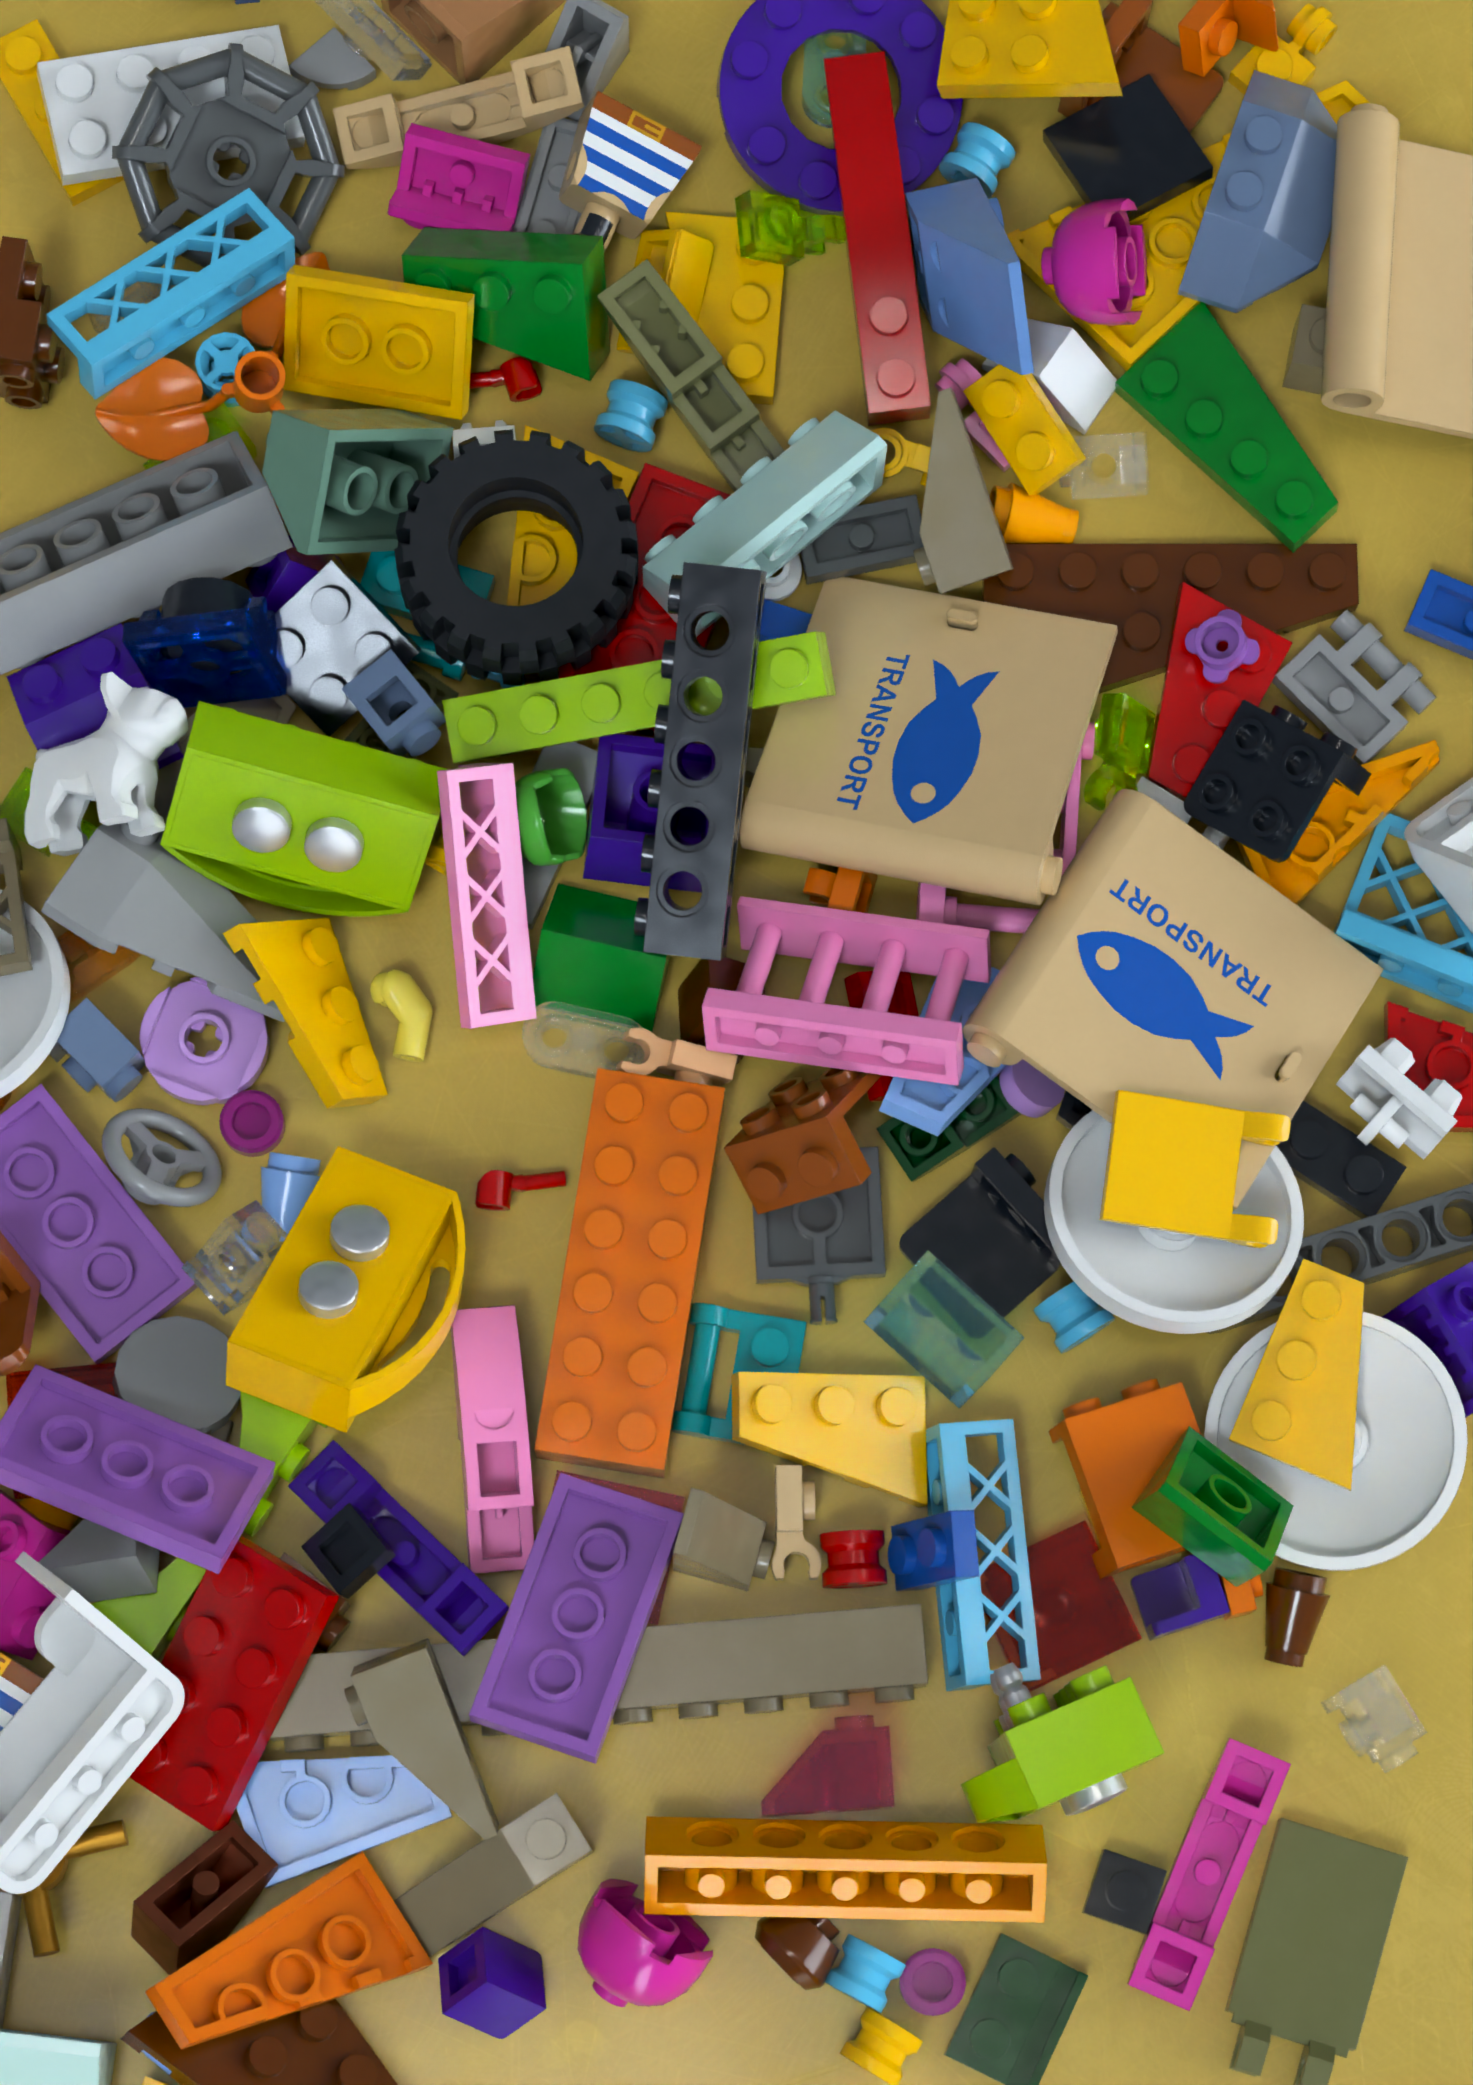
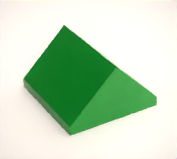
M558 883L541 929L533 973L536 1008L624 1029L644 1028L653 1032L671 955L643 952L644 937L634 936L637 901Z
M1189 1426L1132 1508L1237 1587L1265 1572L1272 1564L1294 1505Z

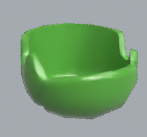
M567 768L540 770L520 778L515 783L522 857L538 866H553L580 858L585 850L588 833L587 809L581 786L572 771Z

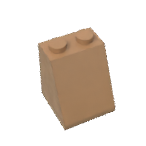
M381 0L382 9L461 85L479 80L566 0Z

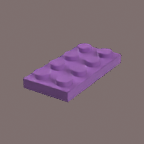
M39 1084L0 1114V1231L41 1282L39 1292L92 1360L99 1365L120 1349L133 1331L161 1317L198 1288L200 1284L42 1084Z
M35 1364L0 1421V1484L217 1574H220L271 1483L276 1464L266 1458Z
M560 1473L470 1710V1721L596 1764L672 1558L684 1513Z

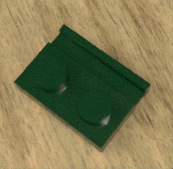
M1000 1933L944 2055L1005 2085H1039L1088 1975Z

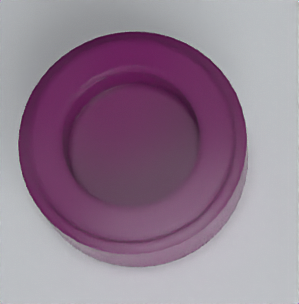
M247 1090L237 1093L225 1103L220 1114L219 1125L224 1140L232 1150L243 1156L258 1157L271 1152L278 1146L285 1132V1118L279 1104L273 1097L262 1091Z
M929 1948L914 1953L904 1963L906 1967L899 1977V1989L904 2001L910 2008L923 2015L937 2016L951 2011L959 2004L965 1992L966 1976L962 1965L952 1954L941 1949Z

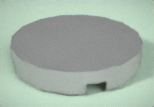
M173 1316L154 1319L133 1331L118 1351L112 1381L115 1396L117 1394L118 1398L202 1433H207L212 1430L211 1433L225 1426L237 1409L241 1397L239 1390L225 1385L228 1338L223 1332L202 1320Z

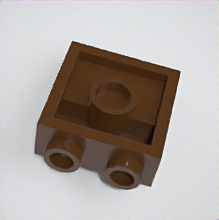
M2 236L0 246V397L5 398V401L10 405L19 408L39 409L42 407V403L48 404L51 383L60 384L62 381L65 349L58 346L57 335L47 325L46 314L49 313L51 291L49 285L43 284L42 264L35 262L27 239Z

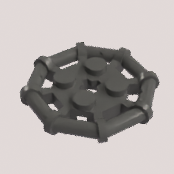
M229 43L228 49L164 70L155 67L146 75L149 80L147 87L119 145L112 146V159L118 161L141 227L138 235L146 244L149 241L159 244L182 230V228L173 223L185 211L201 218L250 188L295 237V253H298L300 256L306 253L311 248L308 241L338 179L345 177V165L339 164L316 95L320 90L313 81L306 84L245 52L243 45ZM224 77L226 96L193 107L182 90ZM244 80L285 101L274 113L241 96ZM167 104L181 116L165 149L146 146ZM296 115L301 124L312 159L296 160L293 150H290L284 123ZM231 144L236 145L241 149L239 160L246 164V169L242 175L233 172L225 179L218 174L219 164L213 160V156L216 150L225 152L230 148ZM164 163L168 184L172 188L176 200L162 210L160 209L145 164ZM294 175L311 178L291 218L279 208ZM246 213L226 226L224 238L235 239L234 227L249 223L253 219ZM187 250L180 256L205 268L211 263L212 252Z

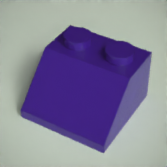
M122 623L7 676L24 725L37 750L40 748L48 750L84 738L100 729L108 711L100 689L101 675L104 673L113 672L132 688L148 686L150 689L158 690L147 660ZM179 741L166 748L157 759L159 769L184 757Z
M624 734L599 737L587 828L583 879L650 886L651 873L641 872V854L645 833L655 834L658 808L648 807V787L651 770H662L665 744L655 743L654 738ZM691 743L684 750L682 765L689 776L703 780L715 768V755L708 745ZM685 807L676 817L675 828L682 840L697 844L706 837L709 823L706 815L700 809ZM679 871L673 875L669 882L668 889L702 893L700 881L689 872Z

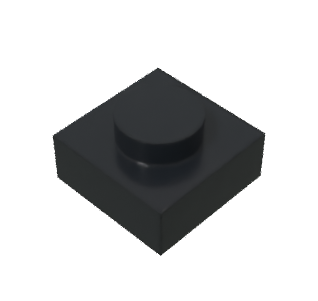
M348 1503L301 1546L335 1591L347 1599L396 1556L362 1511L351 1503Z
M1103 1849L1082 1913L1145 1935L1148 1932L1167 1871Z

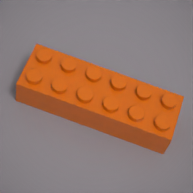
M597 1068L534 1448L537 1459L664 1478L724 1107V1087Z

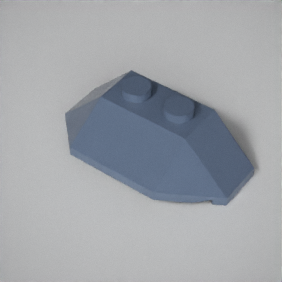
M1254 70L1206 205L1178 290L1179 295L1238 313L1251 306L1254 301L1278 291L1318 268L1331 229L1337 124L1312 88Z

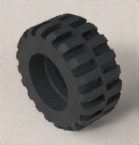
M513 429L494 431L495 443L480 446L477 437L474 436L458 443L460 456L450 461L446 455L441 454L428 465L429 480L426 483L422 480L414 482L407 494L409 508L407 511L399 513L396 526L398 546L394 550L405 607L410 610L413 625L422 639H431L435 644L436 654L450 665L456 663L457 660L465 663L468 675L485 681L489 671L502 674L503 684L522 685L523 674L539 673L540 682L558 679L559 667L570 663L577 671L592 661L591 650L595 646L599 645L602 648H607L618 635V621L620 619H627L634 602V585L638 583V541L636 524L631 520L630 504L623 489H614L612 473L600 461H595L589 465L585 461V449L569 440L564 443L562 449L551 446V436L549 433L532 430L529 441L514 440ZM509 511H531L555 520L567 529L576 544L577 565L573 576L554 595L534 604L507 606L496 604L478 596L464 584L458 569V551L466 536L484 520Z

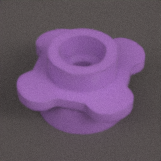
M1226 609L1220 611L1217 616L1204 621L1199 628L1191 629L1185 638L1186 649L1189 653L1196 654L1204 665L1203 675L1211 683L1219 684L1225 682L1229 672L1242 664H1254L1260 655L1258 642L1246 636L1241 627L1242 618L1234 610ZM1225 641L1228 643V648L1226 651L1220 652L1217 650V644Z

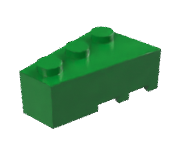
M424 227L402 254L404 283L475 294L472 337L474 339L588 381L592 380L610 353L608 314L597 299V295L606 289L603 236Z

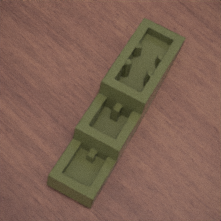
M648 259L597 295L598 301L633 353L734 492L743 485L740 480L752 465L766 456L773 461L784 452V449L760 419L758 409L723 365L722 356Z

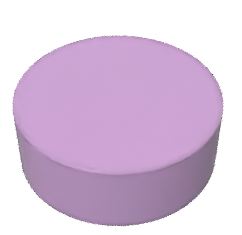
M1023 1059L1017 1064L1006 1065L1000 1072L999 1082L1005 1099L1016 1111L1032 1118L1042 1117L1057 1106L1064 1097L1065 1089Z

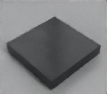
M1149 74L1121 88L1123 96L1104 97L1043 130V142L1084 203L1103 199L1129 198L1137 207V210L1126 211L1129 222L1211 179L1213 173V166Z

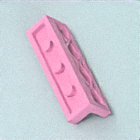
M474 763L458 765L456 769L437 771L461 1028L472 1029L536 1019L513 763Z

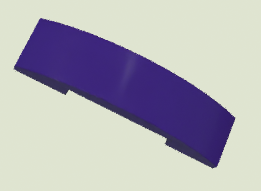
M333 1440L288 1485L325 1524L348 1503L358 1507L396 1554L376 1574L463 1656L509 1610V1606L464 1563H461L336 1441Z

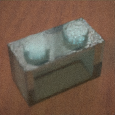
M928 1250L863 1321L959 1409L993 1375L1025 1338Z

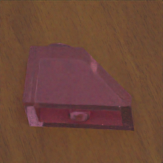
M874 1715L834 1718L835 1730H823L761 1801V1817L892 1809L895 1804L889 1726L874 1727Z

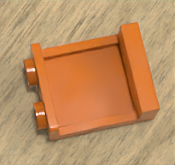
M1157 1379L1147 1380L1122 1390V1401L1102 1407L1099 1397L1081 1401L1063 1409L1062 1412L1065 1419L1048 1431L1052 1443L1064 1442L1102 1548L1091 1554L1100 1579L1187 1551L1182 1545L1132 1508L1187 1428L1190 1426L1201 1435L1182 1382L1160 1388Z

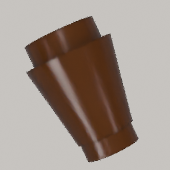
M1275 1568L1273 1582H1266L1265 1646L1267 1647L1265 1660L1289 1666L1303 1667L1305 1655L1308 1653L1330 1598V1595L1324 1593L1327 1578L1291 1569Z

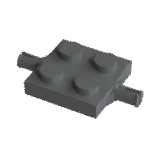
M859 1147L872 1172L861 1185L759 1215L752 1204L756 1284L792 1282L809 1287L811 1325H821L822 1323L821 1299L824 1300L825 1325L838 1322L836 1318L834 1285H839L850 1279L883 1278L886 1275L878 1147Z

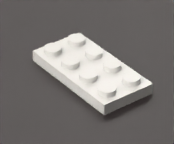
M279 25L37 62L38 82L62 186L123 176L118 161L112 159V146L119 145L149 82L146 75L155 67L164 70L228 49L229 43L242 44L245 52L291 75ZM224 77L182 90L193 107L226 96ZM244 80L241 96L274 113L285 101ZM167 104L146 146L166 148L181 117ZM296 115L284 123L290 149L304 147L305 136ZM231 144L230 148L225 152L216 150L213 160L237 158L241 149ZM164 163L145 164L148 172L165 169Z

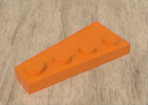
M361 1851L146 1990L145 1993L180 2049H184L424 1970L432 1965L433 1962L365 1854Z

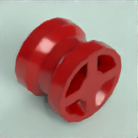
M844 1530L819 1535L820 1549L827 1554L828 1568L822 1573L823 1588H863L887 1584V1571L879 1563V1550L885 1544L883 1530Z

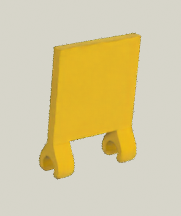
M1117 1090L1115 1093L1099 1220L1224 1240L1259 1249L1274 1244L1278 1234L1277 1220L1264 1216L1232 1214L1241 1139L1265 1146L1278 1145L1289 1138L1290 1118L1282 1114L1242 1111Z

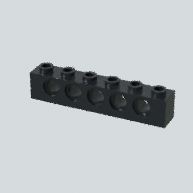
M684 562L682 575L671 576L668 613L678 614L676 640H665L661 662V678L671 679L669 705H658L654 730V742L665 744L662 770H651L648 787V807L658 808L655 834L645 833L641 854V872L651 873L649 899L638 898L634 922V936L644 937L643 952L718 961L726 957L766 571ZM710 612H716L726 619L729 625V637L722 647L711 651L699 644L695 629L697 622L702 616ZM702 677H709L715 680L722 690L721 705L710 715H702L696 712L689 702V690L692 684ZM693 742H702L708 745L715 755V768L703 780L689 776L682 765L683 752ZM685 807L700 809L708 819V833L700 843H688L677 834L675 828L676 817ZM679 871L695 875L701 883L702 895L694 907H681L669 895V882L673 875Z

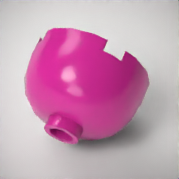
M1129 198L1103 199L1089 202L1070 212L1057 227L1052 247H1045L1042 252L1041 269L1045 284L1054 285L1059 302L1070 314L1090 324L1107 326L1134 325L1140 319L1142 311H1130L1133 296H1145L1147 257L1142 224L1130 225L1126 211L1137 210L1135 203Z
M611 1878L601 1882L587 1904L581 1918L577 1948L587 1973L595 1980L592 1984L595 1992L607 2002L619 2007H625L628 2002L637 2006H662L686 1993L699 1979L713 1957V1950L703 1951L710 1941L705 1931L689 1915L644 1914V1901L632 1896L638 1887L637 1884Z

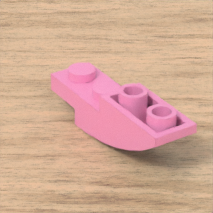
M515 1305L457 1309L456 1316L451 1325L458 1439L461 1445L469 1569L474 1574L524 1570L534 1544L532 1515L534 1498Z

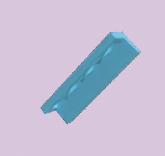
M248 188L47 313V325L77 357L80 383L96 400L284 281L286 273L295 265V237ZM246 213L263 230L250 240L224 238L226 226ZM187 250L212 252L210 265L199 272L174 269L176 257ZM137 281L162 284L160 296L148 304L123 301L125 289ZM86 313L111 316L109 328L89 341H86L71 324Z
M1013 1419L939 1423L926 1429L928 1516L954 1510H975L987 1495L1004 1510L1006 1528L994 1543L976 1529L977 1546L985 1553L978 1562L979 1577L936 1586L946 1691L970 1690L991 1685L990 1674L994 1673V1670H990L987 1642L999 1626L1018 1641L1021 1668L1018 1669L1023 1676V1682L1041 1680ZM996 1435L999 1463L987 1478L968 1463L966 1437ZM1000 1477L1002 1492L994 1486ZM970 1481L978 1487L973 1496L971 1495ZM1007 1542L1009 1557L1001 1551ZM992 1561H995L1011 1576L1013 1593L1000 1609L983 1595L981 1590L980 1576ZM1014 1608L1016 1623L1010 1617H1008V1615ZM984 1612L992 1618L986 1627Z

